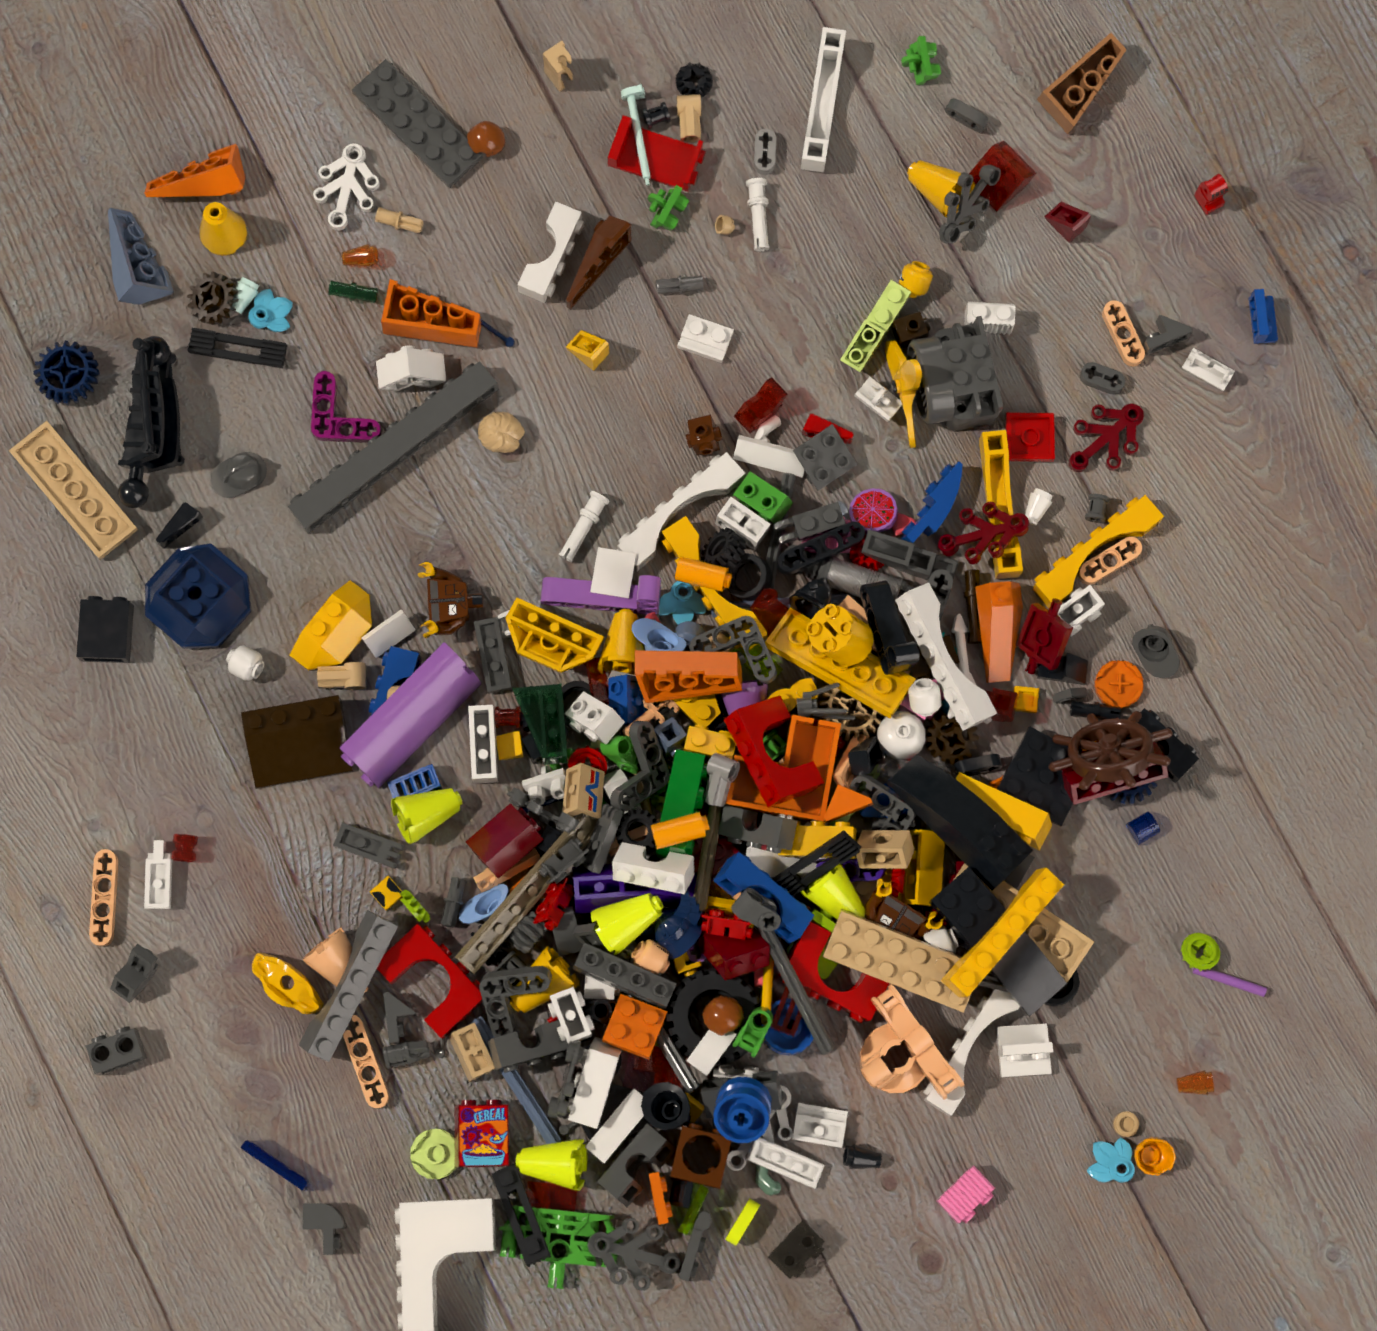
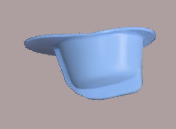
M640 618L632 624L634 636L645 645L646 651H684L686 648L684 638L678 637L676 633L656 620Z
M499 884L469 899L460 909L459 920L465 924H471L480 920L486 922L507 898L508 886Z

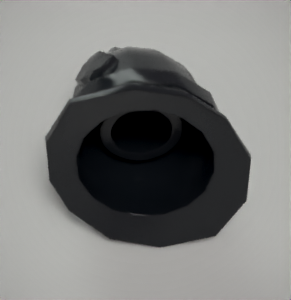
M826 578L810 581L797 590L795 594L789 597L791 608L812 619L816 612L830 604L832 593Z
M664 1082L656 1083L644 1091L641 1108L644 1118L653 1127L662 1130H672L689 1123L691 1119L690 1104L687 1095L680 1087Z

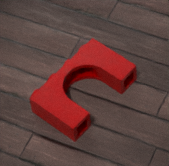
M780 695L736 709L724 719L727 729L731 733L738 751L742 755L750 775L753 777L761 797L768 808L812 793L824 784L814 761L797 767L787 768L774 762L765 750L763 744L764 732L779 727L791 718Z
M810 922L802 936L795 940L787 956L803 988L806 990L805 992L812 999L818 1000L820 997L827 1001L826 1006L840 1012L842 1009L850 1013L848 1017L858 1023L871 1021L876 1011L871 998H877L884 993L889 983L861 973L856 984L846 991L839 992L826 986L819 976L818 960L831 932Z
M416 924L383 955L377 970L392 985L412 966L420 962H436L447 970L450 977V991L446 999L424 1019L437 1035L443 1039L483 1002L479 987L480 983L477 980L473 983L466 976L469 971L460 962L455 964L449 958L452 953L443 943L438 946L432 940L435 935L426 925L421 928Z

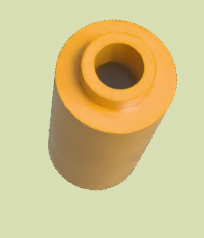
M680 557L675 572V580L723 592L725 588L730 587L732 574L729 573V568Z
M700 812L650 825L657 850L705 837V831L710 830L706 815L701 816Z

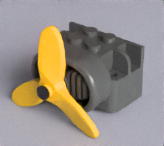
M977 316L973 324L961 326L960 323H955L952 328L939 330L932 337L912 340L908 345V360L895 340L885 343V355L892 377L890 389L892 394L899 395L902 402L910 448L916 447L913 419L914 397L919 414L926 424L944 422L951 430H964L994 423L1003 409V403L982 316Z

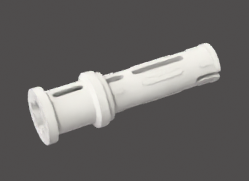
M752 178L746 181V186L749 188L747 204L752 212L754 250L757 252L769 250L766 207L769 202L765 195L767 180L764 178Z
M595 491L590 492L591 497L586 506L579 511L580 519L558 554L569 562L573 561L593 523L599 522V515L602 509L610 502L609 499Z

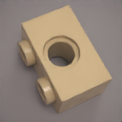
M862 830L857 841L861 846L860 853L856 855L859 868L907 869L914 853L910 830Z

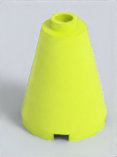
M451 788L399 796L391 799L393 815H397L399 821L397 826L408 844L417 842L458 813L460 805L463 804L459 792H454Z
M841 864L810 883L801 891L803 896L835 919H838L841 909L865 918V907Z
M651 893L596 908L591 912V920L598 923L599 928L595 929L603 945L610 952L615 950L614 954L617 955L662 915L661 909L664 907L657 895L653 896Z
M574 1139L523 1148L521 1153L516 1155V1168H519L521 1174L579 1191L585 1182V1179H581V1174L583 1171L587 1172L588 1154L585 1148L586 1144H582L584 1142L583 1139Z

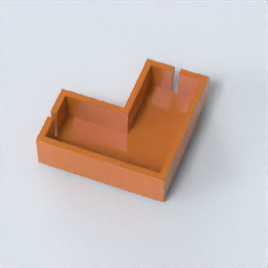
M797 715L791 716L783 763H776L783 767L793 768L814 761L824 784L812 793L768 808L761 797L753 777L750 775L743 757L734 755L733 760L739 762L740 769L734 782H731L725 805L797 819L824 822L841 723L819 719L817 726H812L814 718Z

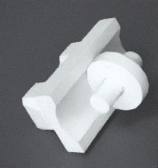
M870 376L854 395L887 422L891 420L902 406L901 400Z
M546 765L541 767L540 775L522 780V786L527 792L530 801L532 800L539 805H543L547 796L552 795L554 799L558 800L564 798L566 772L563 768L551 771L550 767Z

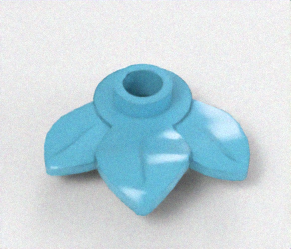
M265 289L254 298V307L251 308L248 315L249 322L258 329L267 327L273 332L285 331L290 328V325L284 317L291 311L293 303L284 297L274 298L271 289ZM257 314H262L265 317L259 318Z
M677 581L673 584L671 592L661 597L659 616L672 614L677 625L685 621H692L694 613H706V607L701 600L703 596L696 593L690 584ZM685 589L688 593L686 596H680L678 591Z
M1119 1138L1114 1146L1107 1142L1093 1143V1154L1097 1162L1087 1169L1088 1174L1093 1179L1103 1183L1113 1179L1120 1183L1131 1180L1134 1176L1135 1168L1131 1161L1133 1151L1130 1144L1123 1138ZM1120 1165H1124L1127 1170L1121 1174L1117 1172V1168Z

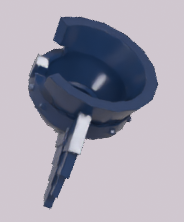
M689 891L681 894L679 906L670 909L663 908L662 915L634 941H637L638 944L640 941L645 942L652 939L668 950V959L680 957L696 943L702 933L703 921L699 919L702 913L700 911V903L696 902L695 897L690 896Z

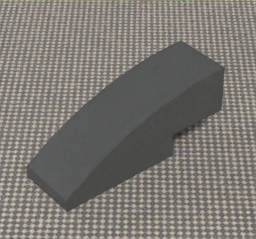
M869 529L861 551L862 554L882 564L928 580L937 554L915 547L914 543Z

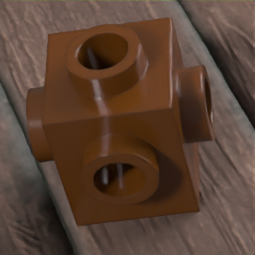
M711 415L687 420L689 434H686L687 444L689 448L694 449L697 456L710 455L720 450L721 430L719 426L716 427Z

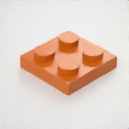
M620 994L602 1042L649 1060L668 1011Z
M659 1172L650 1173L648 1176L658 1225L669 1223L668 1218L673 1216L670 1201H664L663 1192L668 1191L665 1176L660 1177Z

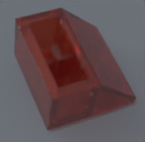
M1005 140L992 145L969 173L973 176V182H975L976 186L981 179L979 172L984 165L991 164L1001 170L998 182L993 186L987 184L980 193V196L989 200V205L996 212L1018 195L1037 174Z

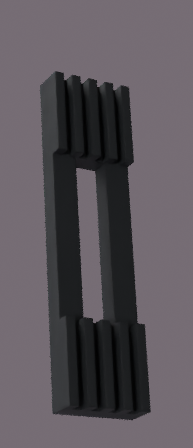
M192 327L190 343L188 344L189 348L187 349L192 354L283 368L287 344L266 339L260 340L217 333L216 331ZM219 341L261 349L259 356L215 349L214 346L215 342Z
M843 830L772 878V880L779 886L787 889L789 894L794 897L803 891L807 885L837 865H842L860 853L861 846ZM826 853H832V858L801 878L797 874Z
M515 1163L491 1173L527 1267H530L531 1264H536V1262L539 1263L547 1257L550 1258V1251ZM515 1191L519 1195L533 1235L524 1238L509 1198V1194H514Z

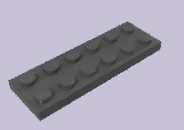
M386 59L352 89V93L449 189L484 158L481 152H473L468 144V139Z

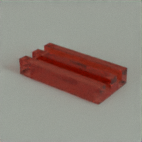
M786 986L771 1029L794 1037L802 1015L798 1010L792 1029H787L796 1004L793 997L782 1026L777 1025L789 994ZM803 987L809 997L812 989Z

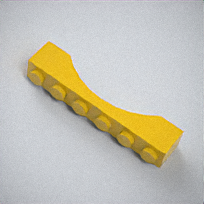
M1006 430L982 432L979 438L986 503L994 502L999 510L1013 515ZM988 518V522L993 525L1002 524L1001 521L995 518ZM1003 534L997 535L992 542L999 541ZM1014 536L1004 549V554L1001 557L993 558L995 579L1020 577L1023 572L1018 537ZM995 548L993 552L998 551L999 548Z
M1146 495L1140 499L1137 496L1126 505L1128 508L1122 514L1119 511L1107 520L1109 524L1102 529L1101 526L1096 528L1089 535L1091 537L1090 540L1085 544L1080 541L1071 549L1073 553L1069 557H1060L1053 564V570L1049 573L1043 571L1034 579L1036 583L1032 590L1048 608H1050L1053 598L1064 601L1073 591L1074 581L1081 564L1092 552L1104 544L1117 539L1143 537L1161 522L1164 515Z
M686 516L662 531L664 540L661 543L668 553H674L677 558L674 560L676 565L680 557L700 561V537ZM690 584L695 592L699 590L704 596L701 600L707 610H714L717 615L714 619L718 626L742 616H750L756 621L763 639L768 638L767 631L752 611L742 609L728 602L713 589ZM745 622L742 624L743 628L738 631H736L735 626L732 627L731 629L735 634V639L739 638L737 633L744 630L746 633L751 632L750 627H752L753 624L748 625L747 622ZM756 643V644L751 645L750 648H749V650H750L751 648L755 647V646L758 645V644ZM741 644L734 646L735 649L740 648L742 653H745Z
M1047 868L1036 869L1020 888L1016 897L998 921L974 947L954 964L941 981L959 998L968 997L1064 884Z

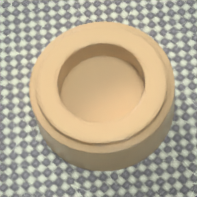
M1121 1112L1113 1120L1114 1131L1122 1137L1133 1136L1139 1129V1120L1131 1112Z

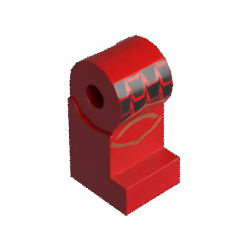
M1217 174L1210 180L1203 181L1198 186L1194 196L1206 215L1224 206L1225 201L1222 196L1228 192L1227 183L1220 174Z

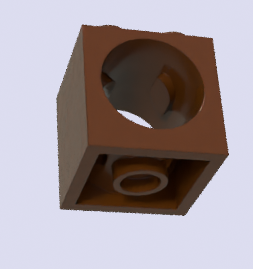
M688 1123L687 1127L682 1126L670 1177L720 1189L731 1141L723 1137L717 1129H712V1133L702 1131L703 1126ZM699 1136L713 1140L712 1145L715 1150L720 1151V1161L716 1169L712 1166L703 1175L691 1172L689 1170L691 1168L686 1159L683 1160L682 1158L685 1144L688 1142L690 1145L698 1140L696 1137Z

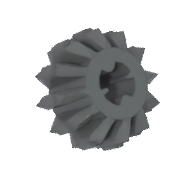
M536 910L529 912L509 936V941L514 944L513 946L523 953L531 951L548 931L544 927L545 923L543 921L537 924L533 923L537 915Z

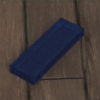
M245 1140L240 1147L302 1191H306L309 1187L310 1181L252 1141Z

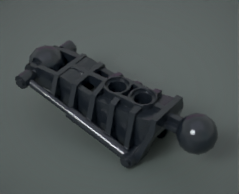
M151 336L146 339L136 338L132 344L133 348L138 350L135 369L132 370V388H130L132 406H129L131 413L128 417L125 442H123L125 450L122 459L118 461L119 466L130 469L129 478L122 482L118 489V498L128 508H138L147 502L149 490L143 482L144 473L182 466L185 461L181 455L179 401L172 373V364L176 361V355L171 352L167 342L158 336Z

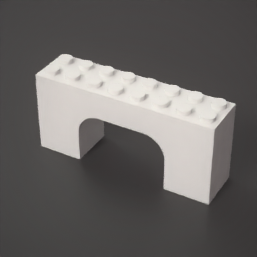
M495 1199L399 1203V1208H395V1224H400V1234H396V1250L401 1251V1260L396 1261L397 1276H401V1286L397 1287V1302L402 1303V1312L398 1313V1329H403V1331H438L436 1286L438 1268L446 1257L454 1253L496 1250Z

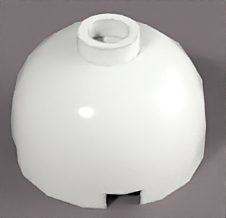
M896 711L891 719L885 717L877 730L880 750L896 761H906L913 758L922 750L926 741V731L922 721L915 714L908 711Z

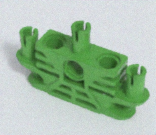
M513 1206L516 1217L519 1219L521 1214L525 1213L523 1206ZM532 1207L541 1232H547L544 1239L551 1257L541 1260L550 1262L547 1287L554 1288L555 1278L557 1277L556 1288L564 1289L566 1263L596 1266V1257L592 1256L588 1251V1242L576 1241L575 1235L590 1237L598 1232L599 1221L602 1220L608 1234L616 1229L611 1219H615L614 1216ZM527 1216L525 1226H520L524 1238L528 1237L527 1230L532 1231ZM508 1219L504 1226H500L498 1229L502 1230L499 1256L507 1257V1248L509 1246L508 1257L516 1258L517 1240ZM551 1233L571 1235L570 1245L563 1239H556L550 1243ZM619 1238L614 1243L619 1244L624 1242L623 1239ZM557 1243H562L566 1247V1255L562 1258H556L552 1253V1248ZM612 1254V1256H613V1258H614V1260H615V1262H616V1264H617V1256H618V1255ZM603 1260L600 1267H606Z

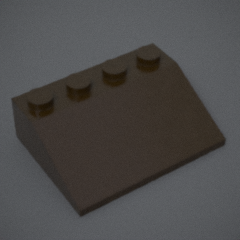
M339 695L241 712L244 736L256 789L353 772V767L349 766L340 757L343 754L340 747L348 740L342 700Z

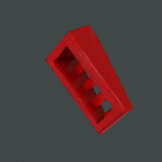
M810 413L802 430L803 436L813 437L833 424L845 444H851L854 436L853 432L813 413Z

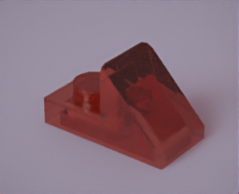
M527 1181L526 1193L533 1208L575 1212L577 1190L552 1183Z

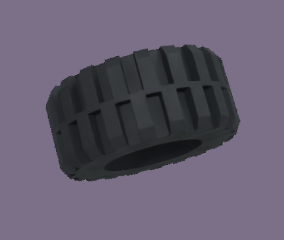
M709 968L708 970L694 972L689 977L687 976L675 988L667 1006V1029L674 1044L684 1056L689 1057L702 1040V1037L694 1031L690 1020L692 1007L701 997L708 994H720L733 997L743 1008L744 1020L741 1026L734 1032L737 1034L736 1037L742 1026L747 1022L752 1011L760 1007L759 998L756 996L753 987L745 982L743 977L737 976L725 981L715 968ZM761 1013L754 1016V1021L761 1026ZM735 1037L715 1065H727V1063L740 1059L748 1051L739 1046H732L736 1039Z

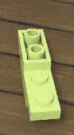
M890 280L840 361L861 373L891 329L893 320H896L899 316L901 309L911 295V291Z

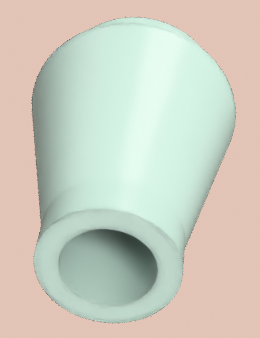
M244 277L241 278L240 282L237 281L235 289L238 292L233 295L234 298L238 299V302L233 303L232 306L240 314L243 313L258 294L257 289L259 285Z

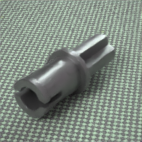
M678 275V278L656 280V291L659 294L680 292L682 294L684 291L704 290L702 275L681 277V275Z

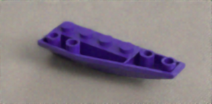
M605 864L600 874L594 873L582 866L572 867L576 913H589L596 908L651 893L653 896L657 895L662 901L663 907L679 906L681 902V893L613 880L612 864ZM694 874L686 891H689L690 896L694 895L697 874ZM712 877L708 896L725 898L724 889L713 881L715 877Z

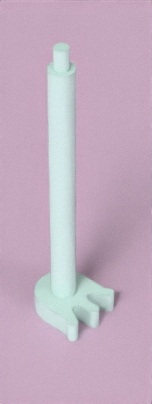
M640 84L625 88L620 93L622 100L628 101L642 177L645 180L646 186L651 185V175L636 104L637 99L645 98L644 87Z

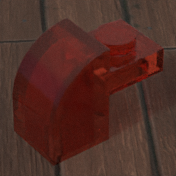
M771 377L766 380L755 396L743 403L734 418L749 433H752L763 422L778 412L788 394Z
M993 688L992 692L986 691L997 712L991 719L998 722H1012L1019 699L1018 693Z

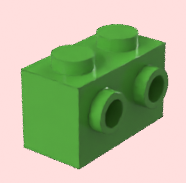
M751 471L733 494L739 503L753 510L758 516L772 524L781 521L793 504L786 494Z

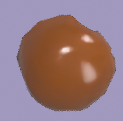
M490 121L478 123L467 134L468 144L473 152H483L487 154L486 157L501 153L505 146V134L498 125Z
M729 996L714 998L705 1007L702 1014L704 1023L709 1030L721 1036L728 1032H735L744 1020L743 1008L737 1000Z

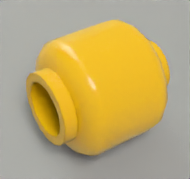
M912 261V263L906 264L902 270L898 284L911 291L910 298H917V296H923L928 292L933 275L929 270L930 267L925 263Z

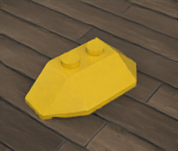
M351 580L332 593L301 631L289 656L308 671L322 666L342 665L361 642V637L366 635L372 628L370 595Z
M517 597L505 617L517 654L559 673L592 660L604 639V636Z

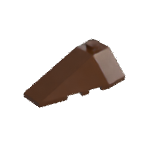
M609 215L605 221L602 219L596 225L593 237L566 298L568 309L571 310L632 241L631 224L627 221Z

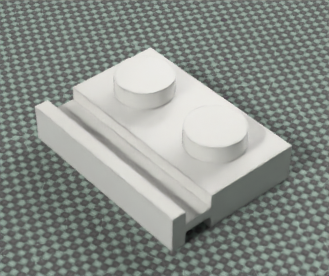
M689 314L677 348L722 363L734 329Z
M798 1103L792 1140L842 1148L848 1111Z

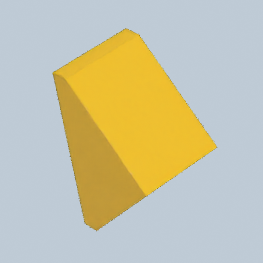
M580 330L566 346L568 351L593 371L609 355V343L606 340L583 330Z

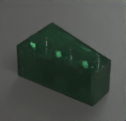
M562 684L512 688L514 697L543 764L569 763Z

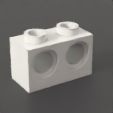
M732 497L729 498L718 513L715 522L720 528L732 529L745 540V545L754 551L767 535L771 525Z

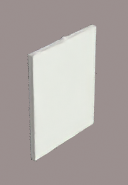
M598 547L590 592L629 599L636 553Z

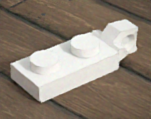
M154 840L153 853H148V859H146L144 909H171V853H166V841Z

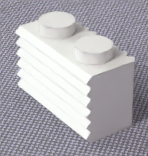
M968 302L965 308L964 325L973 324L977 316H982L986 333H1003L1004 335L1007 333L1010 335L1015 325L1016 306L1015 304Z

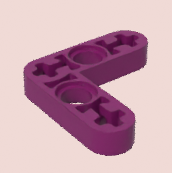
M328 371L317 373L313 385L311 431L314 437L320 441L368 443L370 439L377 435L380 437L382 434L381 427L374 419L335 417L336 379ZM324 378H328L329 382H331V384H327V394H323L322 384L319 383L323 382ZM322 400L330 402V408L325 412L317 409L318 403ZM320 417L325 418L324 423L326 428H328V430H324V434H320L319 430L316 429L321 427ZM344 424H349L353 427V432L348 436L340 434V428ZM356 425H360L361 430H368L369 426H373L374 430L377 431L372 432V436H368L365 431H359L360 436H357L358 430Z

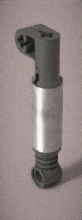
M797 545L789 546L788 548L785 549V551H786V550H789V549H791V548H793V547H795V546H797ZM803 550V554L806 558H815L814 553H812V555L810 556L808 551ZM832 556L796 572L801 575L802 572H805L807 577L808 574H811L810 578H814V576L817 577L816 579L826 578L829 587L850 595L859 596V598L861 597V585L886 580L891 588L896 609H898V605L895 600L907 591L915 588L907 585L906 581L893 578V576L891 577L877 571L874 572V570L871 571V569L849 563V561H842V559L840 560ZM785 558L783 566L788 565L789 568H792V564ZM943 569L935 570L927 583H930L933 591H935L938 579H943V586L939 594L945 595V597L936 595L940 602L939 620L942 618L953 586L952 575Z

